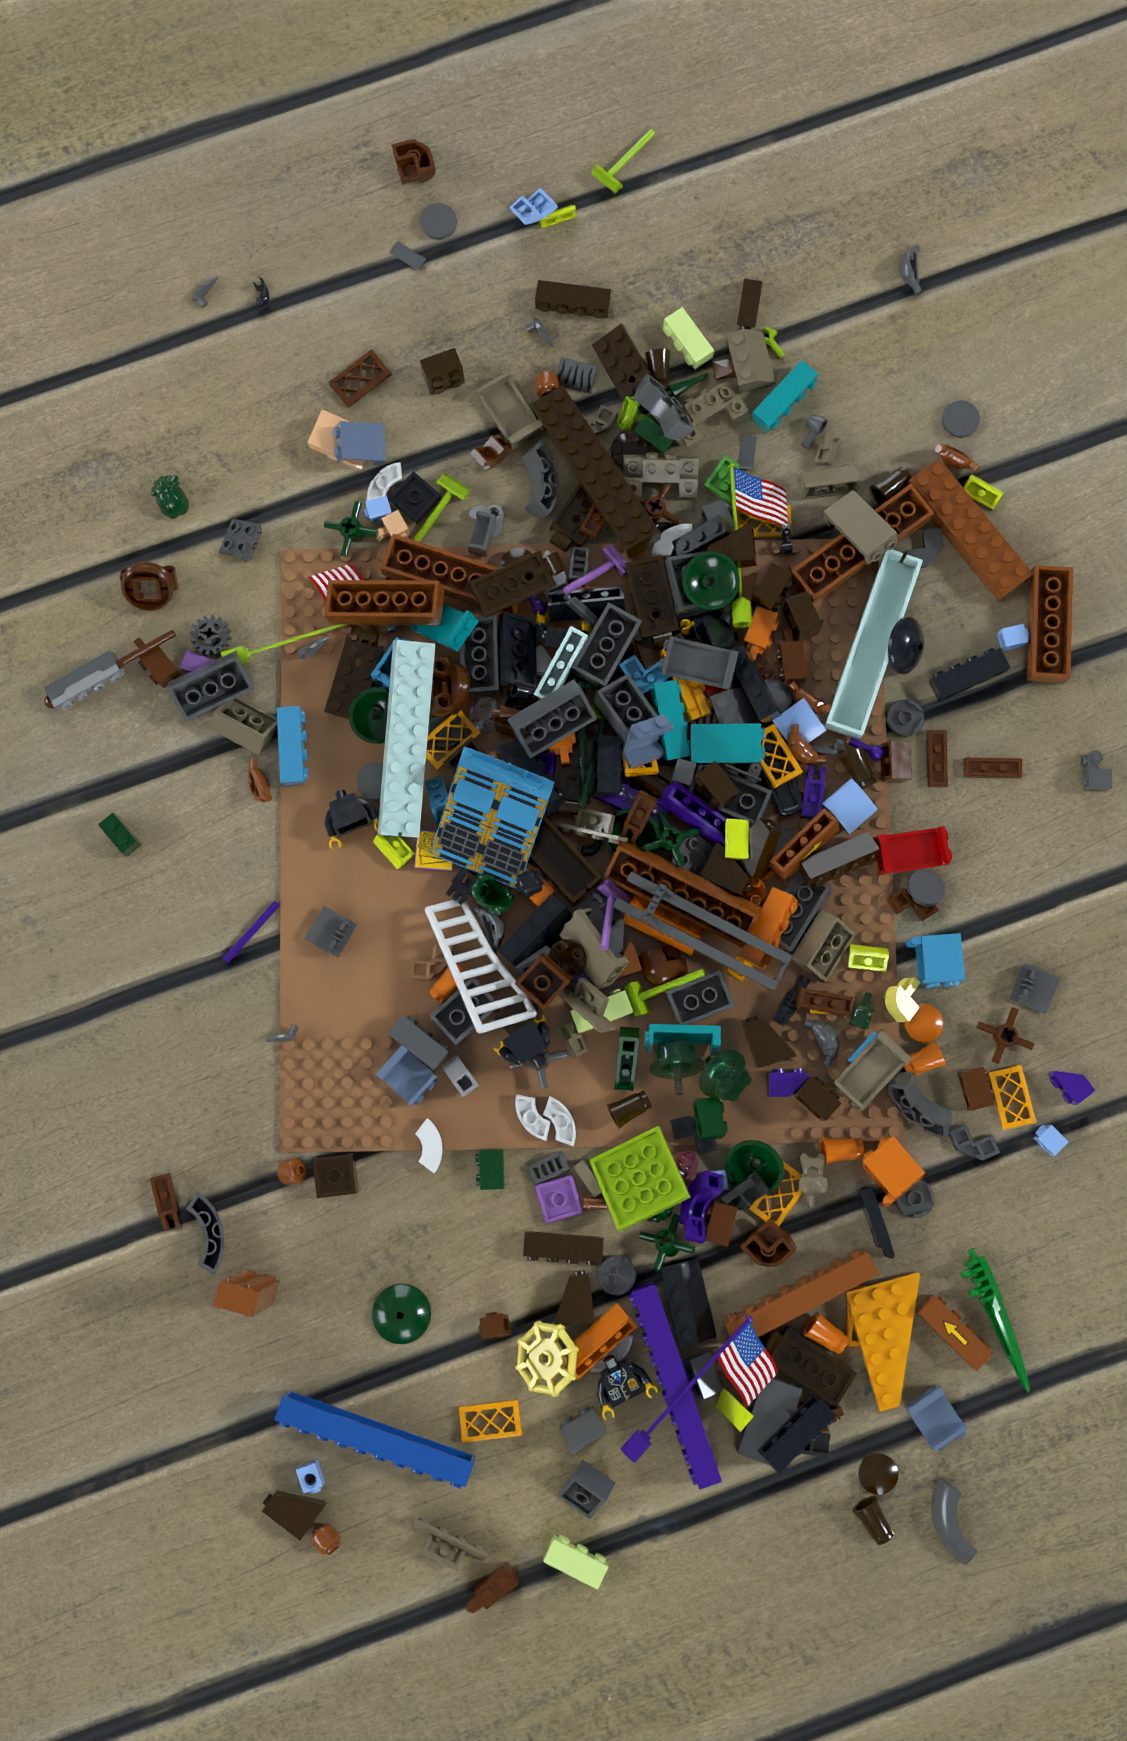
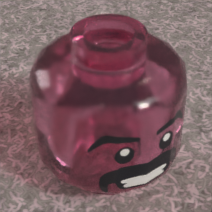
M688 1149L686 1151H678L674 1156L683 1180L692 1178L699 1166V1162L695 1158L697 1155Z

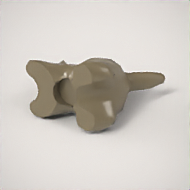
M802 1153L800 1160L803 1175L799 1180V1189L807 1195V1205L811 1209L815 1202V1196L825 1193L828 1188V1181L822 1175L825 1155L819 1154L816 1157L815 1155L807 1156V1154Z

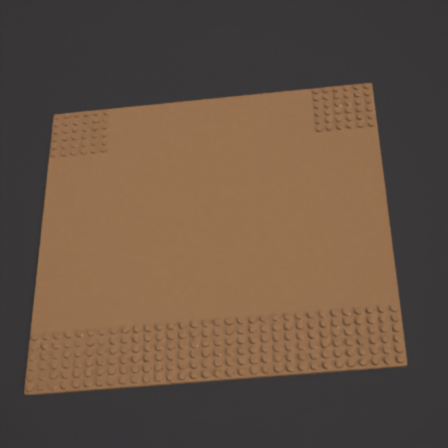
M833 539L791 540L793 544L792 554L782 553L783 540H755L757 566L741 568V579L754 572L759 573L754 588L755 592L772 563L790 572L794 567ZM594 543L582 546V548H590L588 573L609 562L602 554L603 548H607L611 544H613L614 548L617 549L626 562L654 557L652 556L654 544L629 559L618 543ZM553 544L492 545L489 547L487 557L469 553L467 546H440L436 548L500 568V561L503 555L514 548H523L532 554L541 551L542 557H544L546 551H549L550 554L558 552L566 568L564 573L568 579L571 548L577 547L578 544H572L566 553ZM342 548L283 550L281 552V641L337 625L330 624L324 616L326 603L318 588L308 579L309 576L351 564L360 573L363 580H396L382 575L380 569L387 548H350L348 557L340 555ZM675 550L672 552L671 557L677 556ZM575 555V557H580V558H585V557H586V556H581V555ZM879 559L867 565L813 604L820 620L823 619L824 622L817 636L803 641L808 678L806 682L795 684L815 699L823 702V704H829L830 706L832 704L879 568ZM613 567L587 583L588 587L623 586L625 612L636 617L627 574L622 578ZM793 582L786 596L782 595L783 599L776 610V613H778L776 619L779 620L776 631L772 630L770 637L773 638L771 646L766 648L762 655L757 654L755 659L756 665L764 660L768 663L763 669L759 670L762 675L769 670H773L774 674L768 679L782 681L778 675V667H781L780 660L776 658V649L780 645V640H783L784 629H790L782 612L786 599L801 594ZM543 592L535 595L538 600L544 601L547 605L545 612L548 614L546 627L569 630L570 626L581 631L584 619L550 622L548 598H546ZM444 595V604L463 613L468 610L474 617L484 616L480 607ZM528 599L512 606V614L533 620L536 619L537 614L532 611V604ZM751 606L752 618L756 609L753 606ZM500 611L494 615H497V617L499 618V614L503 611ZM658 612L652 613V616L654 618H658L660 616ZM731 612L730 629L738 633V640L732 650H735L743 645L749 627H734ZM700 615L689 616V617L695 619V618H698ZM346 625L281 645V707L300 706L302 712L305 711L306 723H303V730H306L307 741L304 742V749H307L308 752L305 768L308 767L309 779H306V785L283 786L281 784L280 1034L288 1032L292 1024L299 1028L293 1040L280 1042V1151L282 1153L422 1150L421 1141L415 1133L427 1118L438 1129L443 1150L616 1147L657 1126L661 1128L668 1146L696 1145L694 1135L674 1140L670 1120L686 1116L695 1119L692 1103L697 1098L719 1096L720 1102H723L724 1113L722 1115L728 1127L726 1135L722 1139L715 1140L716 1145L737 1144L745 1140H758L766 1144L820 1143L821 1138H860L863 1142H880L885 1137L890 1139L892 1136L897 1141L904 1139L903 1116L900 1114L901 1110L897 1104L892 1102L888 1083L863 1111L860 1109L856 1111L848 1104L850 1100L845 1095L843 1097L839 1095V1101L842 1104L826 1121H820L793 1095L790 1097H768L767 1073H772V1069H784V1073H792V1069H804V1073H809V1076H818L825 1083L824 1087L831 1091L835 1087L832 1083L850 1065L848 1059L873 1032L878 1034L880 1031H883L900 1047L899 1022L891 1016L885 1005V994L888 987L897 986L894 910L886 900V898L893 894L892 874L879 875L877 861L871 865L862 866L855 872H848L839 879H832L826 882L832 886L833 891L822 910L837 916L856 933L851 944L887 948L889 959L886 972L848 968V947L827 982H823L798 966L793 960H790L775 991H771L746 977L741 982L726 971L727 967L695 950L692 956L679 950L681 957L686 960L688 974L702 968L705 975L721 970L735 1004L733 1008L691 1024L721 1026L718 1056L711 1057L733 1078L730 1084H727L705 1062V1059L710 1055V1045L653 1043L652 1053L647 1054V1048H644L645 1030L649 1029V1024L678 1025L665 992L646 999L651 1012L636 1017L632 1013L611 1021L616 1026L615 1030L600 1033L593 1028L580 1033L589 1052L574 1059L571 1058L564 1044V1041L567 1039L561 1037L557 1031L565 1027V1025L573 1023L575 1033L579 1035L570 1013L574 1009L559 996L545 1010L539 1007L535 1018L537 1021H540L543 1018L542 1015H544L550 1030V1044L547 1047L548 1053L567 1050L568 1054L567 1058L550 1061L549 1066L545 1069L548 1088L540 1089L537 1071L533 1070L529 1065L527 1067L522 1066L511 1069L509 1062L495 1052L493 1048H500V1041L510 1036L503 1027L484 1033H477L475 1029L456 1046L430 1017L442 1004L429 991L434 987L433 985L443 975L448 966L430 981L410 979L412 959L431 961L433 942H438L425 913V908L453 900L452 897L456 892L454 891L450 896H447L446 892L453 884L452 880L462 866L454 863L453 871L415 869L414 855L402 867L397 869L373 843L376 835L379 834L374 829L373 820L371 825L338 838L336 835V838L341 840L342 846L339 848L338 842L334 841V849L330 848L329 842L331 838L328 837L324 820L327 811L330 809L329 803L336 800L335 793L338 790H345L347 795L355 793L357 798L363 797L373 804L379 815L380 800L376 801L365 797L358 788L357 778L361 769L367 764L373 762L383 763L385 743L373 744L363 741L353 732L348 719L325 713L324 710L346 637L349 636L351 639L357 640L360 627L379 632L376 646L384 647L381 659L396 637L400 640L404 638L408 641L434 643V659L437 657L448 658V662L460 664V649L458 652L451 650L413 631L408 625H398L399 631L396 633H388L387 625ZM325 637L330 638L314 655L300 659L298 654L300 648H305L316 640ZM684 637L685 640H689V641H691L692 639H694V638L689 639V638ZM536 639V647H538L542 642ZM635 642L645 667L655 665L661 661L660 652L663 649L655 650L654 646ZM543 646L551 659H553L558 648ZM356 660L355 665L361 666L362 660ZM884 675L864 734L858 740L870 746H880V744L887 742ZM537 679V687L541 681L539 679ZM432 680L431 699L434 698V697H433V690H434V683H435L434 680ZM508 684L504 687L502 686L503 695L488 696L490 699H479L472 708L471 705L478 697H468L462 709L463 714L480 732L474 740L487 754L492 751L497 752L502 761L504 759L496 747L518 740L515 737L496 732L494 726L496 717H492L493 709H500L506 691L511 690V685ZM590 685V688L581 687L588 702L596 705L593 701L595 697L594 686ZM793 697L788 709L794 705ZM596 706V710H598V714L603 716V714L601 713V711L599 710V708ZM373 710L372 714L377 715L379 711ZM828 712L817 714L822 723L825 724ZM597 718L589 723L600 726L599 735L612 736L613 728L607 721ZM464 728L462 739H466L472 732ZM827 729V731L809 742L811 746H834L836 740L841 739L844 741L841 748L844 752L838 755H826V763L802 764L797 761L803 771L802 774L796 776L802 802L809 765H813L812 779L819 780L820 767H825L823 802L849 779H852L845 766L839 760V758L857 749L848 745L851 737ZM428 741L427 750H432L433 744ZM436 746L434 748L436 751H446V749H440ZM455 747L449 748L448 751H452ZM547 748L541 753H550V748ZM865 752L877 782L863 789V791L878 810L850 835L839 824V831L815 854L866 832H869L872 838L882 834L891 835L888 782H882L881 759L873 760ZM434 753V759L439 762L446 754ZM427 759L425 762L420 830L437 831L440 822L435 823L425 781L442 776L447 794L449 795L454 776L444 765L439 770H436ZM717 763L722 770L727 772V770L724 769L725 764L727 763ZM735 763L733 767L747 772L752 763ZM696 765L692 781L694 779V776L697 772L699 765ZM658 766V774L671 783L675 767ZM625 772L620 774V781L632 784L637 776L626 777ZM759 774L758 778H761V781L757 785L766 788L762 780V777ZM571 777L570 782L576 783L577 778ZM591 796L589 805L585 804L586 802H580L579 808L611 815L619 811ZM771 797L761 817L773 820L777 825V829L792 828L793 838L812 820L801 817V811L789 816H780ZM822 804V810L825 809L826 811H828ZM557 809L547 818L552 824L554 821L575 826L577 815L562 814ZM668 811L666 818L670 828H676L680 832L692 829L691 826ZM572 829L570 833L560 831L580 854L582 853L583 845L589 846L595 842L591 838L592 834L589 833L585 837L576 835V830ZM700 833L698 834V836L703 838L705 841L715 846V844L711 842L709 839H707L705 836H703ZM400 836L415 853L417 837ZM672 836L666 838V841L671 840L673 844L675 843ZM603 838L601 847L596 854L582 856L602 876V880H605L603 877L613 856L608 851ZM661 847L655 853L668 861H671L673 858L672 852H665ZM529 858L528 863L533 866L534 863ZM468 872L462 883H465L468 877L473 880L475 876ZM542 872V874H540V875L542 876V878H543L544 880H546L547 877H546V876L544 875V873ZM777 874L769 880L762 881L765 885L766 895L760 907L763 908L772 887L785 891L794 874L786 882ZM497 881L504 889L510 888L512 894L515 895L511 908H508L507 912L497 915L504 923L502 945L537 907L523 893L519 895L516 888ZM601 881L590 891L586 889V895L574 906L556 886L553 888L555 890L554 896L571 912L573 908L597 890L596 888L600 885ZM618 886L628 896H630V899L628 901V903L630 904L634 895L636 894ZM469 896L467 898L472 912L476 906L485 908L479 905L474 897ZM323 906L357 924L338 958L305 940ZM462 906L434 913L438 922L465 915ZM473 912L485 938L487 939L485 932L483 930L482 923L479 920V915ZM469 922L441 929L445 939L473 932ZM624 923L622 956L629 942L634 944L637 956L646 949L661 944V947L668 946V944ZM704 929L700 941L734 959L737 955H740L742 950L741 947ZM477 938L458 943L452 947V956L479 949L482 946ZM779 946L777 947V948L781 949L782 951H784V952H786V953L792 955L791 953L785 951L784 949L780 948ZM497 950L496 956L517 981L520 977L516 968ZM487 955L458 962L457 964L465 971L493 963ZM772 957L770 964L764 970L752 965V968L773 979L777 977L781 969V961ZM498 970L474 977L481 986L504 980V977ZM640 971L616 979L612 985L598 990L606 997H609V992L620 989L622 992L625 990L623 987L638 980L643 992L655 988L657 985L647 981L643 972ZM800 975L805 976V979L811 980L806 989L854 997L851 1017L831 1013L809 1014L808 1009L798 1008L784 1027L774 1022L778 1006L787 991L793 989ZM573 978L568 983L574 989L576 988L577 984ZM511 986L488 992L495 1001L518 995ZM505 1007L497 1009L482 1025L496 1021L494 1017ZM402 1015L406 1018L409 1015L418 1022L416 1024L417 1027L421 1030L424 1027L433 1034L431 1038L436 1042L440 1039L448 1046L446 1050L450 1052L436 1070H433L420 1060L438 1076L436 1079L438 1083L431 1091L427 1089L424 1092L423 1096L425 1098L417 1106L415 1104L410 1106L407 1101L376 1075L402 1046V1044L388 1034ZM756 1015L758 1019L763 1017L795 1052L796 1057L757 1069L742 1024L747 1023V1018ZM805 1019L812 1021L816 1019L829 1023L838 1033L840 1047L831 1067L823 1065L826 1056L823 1055L816 1037L811 1032L812 1028L803 1026ZM620 1026L640 1028L633 1091L614 1089ZM673 1054L680 1055L683 1084L682 1095L675 1094ZM455 1055L459 1056L480 1085L466 1097H462L441 1067ZM644 1090L651 1102L652 1108L618 1129L608 1111L607 1104ZM516 1094L535 1098V1106L538 1113L544 1119L550 1121L547 1141L529 1133L520 1122L515 1106ZM549 1096L560 1101L570 1112L576 1129L574 1146L555 1140V1126L548 1117L543 1115Z

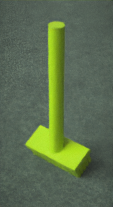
M650 129L608 172L596 164L591 174L616 194L623 186L613 176L655 135V132Z
M626 396L616 425L620 429L631 431L634 419L640 420L644 414L637 412L640 403L634 400V396ZM646 415L651 420L660 425L654 417Z
M443 473L436 483L447 489V492L413 540L421 542L453 495L465 500L468 498L471 489L447 475V473Z
M702 968L643 992L639 980L631 982L623 988L627 993L634 1012L633 1014L636 1017L651 1012L646 999L703 977L705 972Z

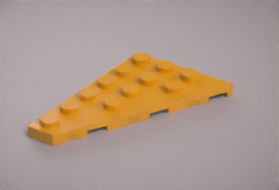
M919 1272L845 1292L879 1412L900 1406L920 1281Z

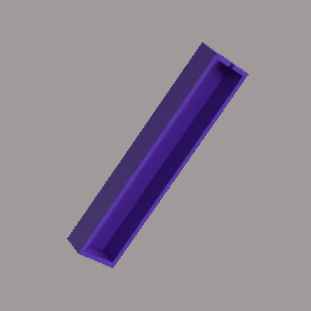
M652 1281L632 1288L633 1294H630L629 1297L633 1309L638 1308L639 1313L636 1314L640 1328H645L646 1332L642 1333L646 1347L651 1346L652 1352H649L653 1367H658L659 1371L655 1373L659 1385H664L665 1387L662 1394L666 1406H669L686 1388L689 1382L655 1283ZM690 1388L672 1408L669 1415L673 1426H678L675 1432L680 1446H685L682 1453L686 1465L691 1464L692 1468L688 1469L693 1486L697 1484L699 1490L721 1483L722 1479Z

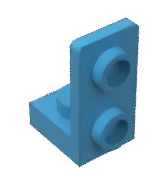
M442 776L425 781L435 823L440 822L448 798Z

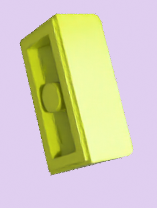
M569 205L554 210L548 216L539 220L541 228L575 218L576 207L575 205Z
M972 474L963 487L972 499L991 510H994L1004 493Z
M726 819L725 858L736 860L748 859L749 821Z
M377 834L373 840V843L397 869L415 855L399 835Z
M850 944L847 967L886 972L889 951L887 948Z
M723 1388L716 1407L741 1432L754 1416L728 1390Z

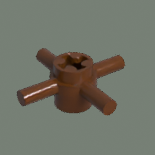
M667 483L663 485L657 497H651L646 500L638 495L636 496L653 522L663 517L678 525L681 518L666 511V505L663 501L671 488ZM652 506L657 508L654 512L650 511Z
M1011 1007L1006 1023L996 1028L980 1021L977 1023L976 1028L992 1034L997 1044L991 1062L999 1064L1005 1047H1010L1013 1044L1030 1050L1033 1049L1034 1043L1018 1037V1032L1013 1027L1019 1009ZM1004 1030L1007 1031L1006 1035L1010 1036L1009 1040H1002L1001 1035Z

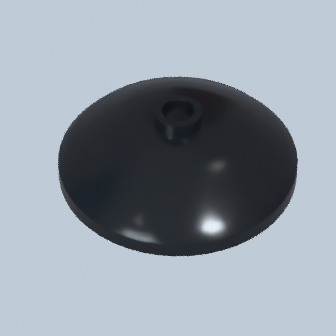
M903 617L895 624L891 631L888 642V659L891 668L896 673L908 674L918 665L924 650V635L916 619Z

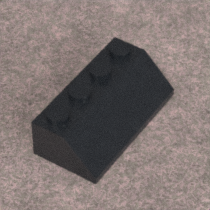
M519 740L496 747L505 762L545 777L553 782L555 781L549 771L546 772L543 768L545 766L543 760L539 756H534L530 759ZM555 785L544 815L547 817L566 804L563 799L564 793Z
M551 894L497 950L515 967L545 945L551 949L556 942L562 940L560 933L563 931L564 925L572 919L573 915Z
M698 1257L662 1266L661 1274L679 1348L698 1344L716 1337V1330Z

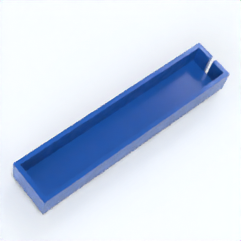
M290 1390L282 1396L274 1419L279 1421L278 1424L286 1428H290V1426L296 1427L300 1433L308 1435L310 1432L316 1434V1438L328 1441L330 1439L336 1441L335 1444L343 1448H347V1446L353 1447L357 1453L363 1455L366 1452L373 1454V1458L380 1461L390 1460L394 1466L404 1468V1466L410 1467L412 1472L420 1475L427 1473L436 1481L447 1480L450 1482V1485L456 1488L466 1487L476 1457L464 1451Z

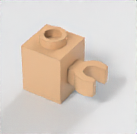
M398 510L381 518L384 528L378 529L379 534L376 539L380 542L388 536L392 537V534L408 538V535H410L409 529Z

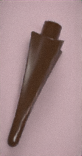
M501 705L500 710L493 709L492 717H500V722H504L522 710Z

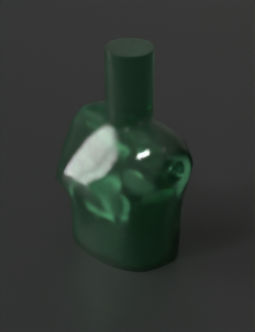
M865 992L862 1003H854L853 1013L849 1021L850 1025L865 1030L869 1029L875 1009L869 1005L872 998L871 993Z

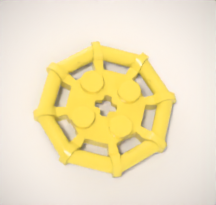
M537 1321L523 1337L518 1338V1356L515 1369L521 1374L529 1387V1391L531 1393L548 1394L552 1397L559 1396L560 1391L577 1377L575 1372L579 1349L566 1333L565 1327L562 1324L554 1325ZM544 1331L551 1332V1338L544 1337ZM536 1335L537 1339L531 1344L529 1341ZM559 1338H561L567 1349H562L558 1342ZM527 1350V1353H529V1359H526L525 1363V1355ZM544 1354L548 1355L549 1358L548 1362L545 1363L543 1361L545 1359ZM565 1355H569L568 1369L564 1368V1366L567 1363V1358ZM526 1368H528V1369L530 1370V1372H531L532 1375L534 1376L533 1378L531 1377L530 1373L528 1372V1370H527ZM559 1374H561L562 1376H564V1377L556 1384L555 1378H556ZM540 1379L547 1380L548 1386L540 1385Z

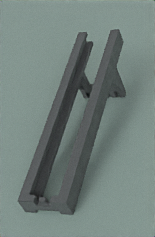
M633 872L630 873L627 879L628 882L650 892L654 896L645 912L619 898L616 899L613 908L765 988L775 991L792 955L675 895L664 884L660 883L658 886ZM663 899L780 960L781 969L777 977L772 979L654 917L653 913L660 900Z

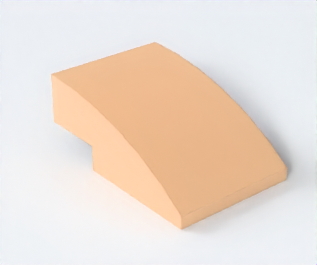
M321 410L307 442L309 448L324 453L328 458L337 461V457L334 456L336 439L333 437V429L340 421L347 420ZM344 460L342 463L362 471L365 461Z

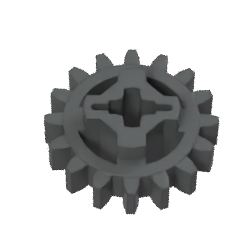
M205 615L203 621L197 619L198 625H192L195 631L190 632V635L193 636L190 641L194 644L193 647L196 650L199 649L200 654L203 655L206 651L208 657L211 656L212 652L218 656L219 650L222 652L224 651V646H230L227 640H232V637L227 634L231 633V630L227 628L228 624L226 621L222 623L221 617H218L216 620L214 615H211L210 619ZM216 625L222 629V632L217 631ZM199 639L204 641L205 646L200 643Z

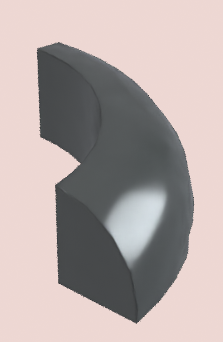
M646 373L636 389L634 400L654 416L663 430L664 437L675 440L686 437L693 430L689 416H684L681 411L683 407L675 397L670 398L664 391L665 387Z
M540 440L520 459L524 463L531 480V496L524 509L530 514L542 518L549 515L556 503L559 478L558 472H555L552 463L554 459L545 443Z
M913 1072L896 1074L888 1082V1090L892 1102L896 1103L901 1110L900 1114L911 1124L915 1123L922 1127L924 1132L947 1139L951 1126L952 1109L939 1106L925 1097L914 1081Z
M197 1192L186 1209L197 1218L204 1234V1250L198 1265L215 1275L223 1256L224 1231L215 1208L203 1195Z
M939 1478L932 1497L934 1527L944 1547L958 1561L966 1565L974 1558L977 1550L965 1540L958 1526L957 1505L961 1492L956 1487Z

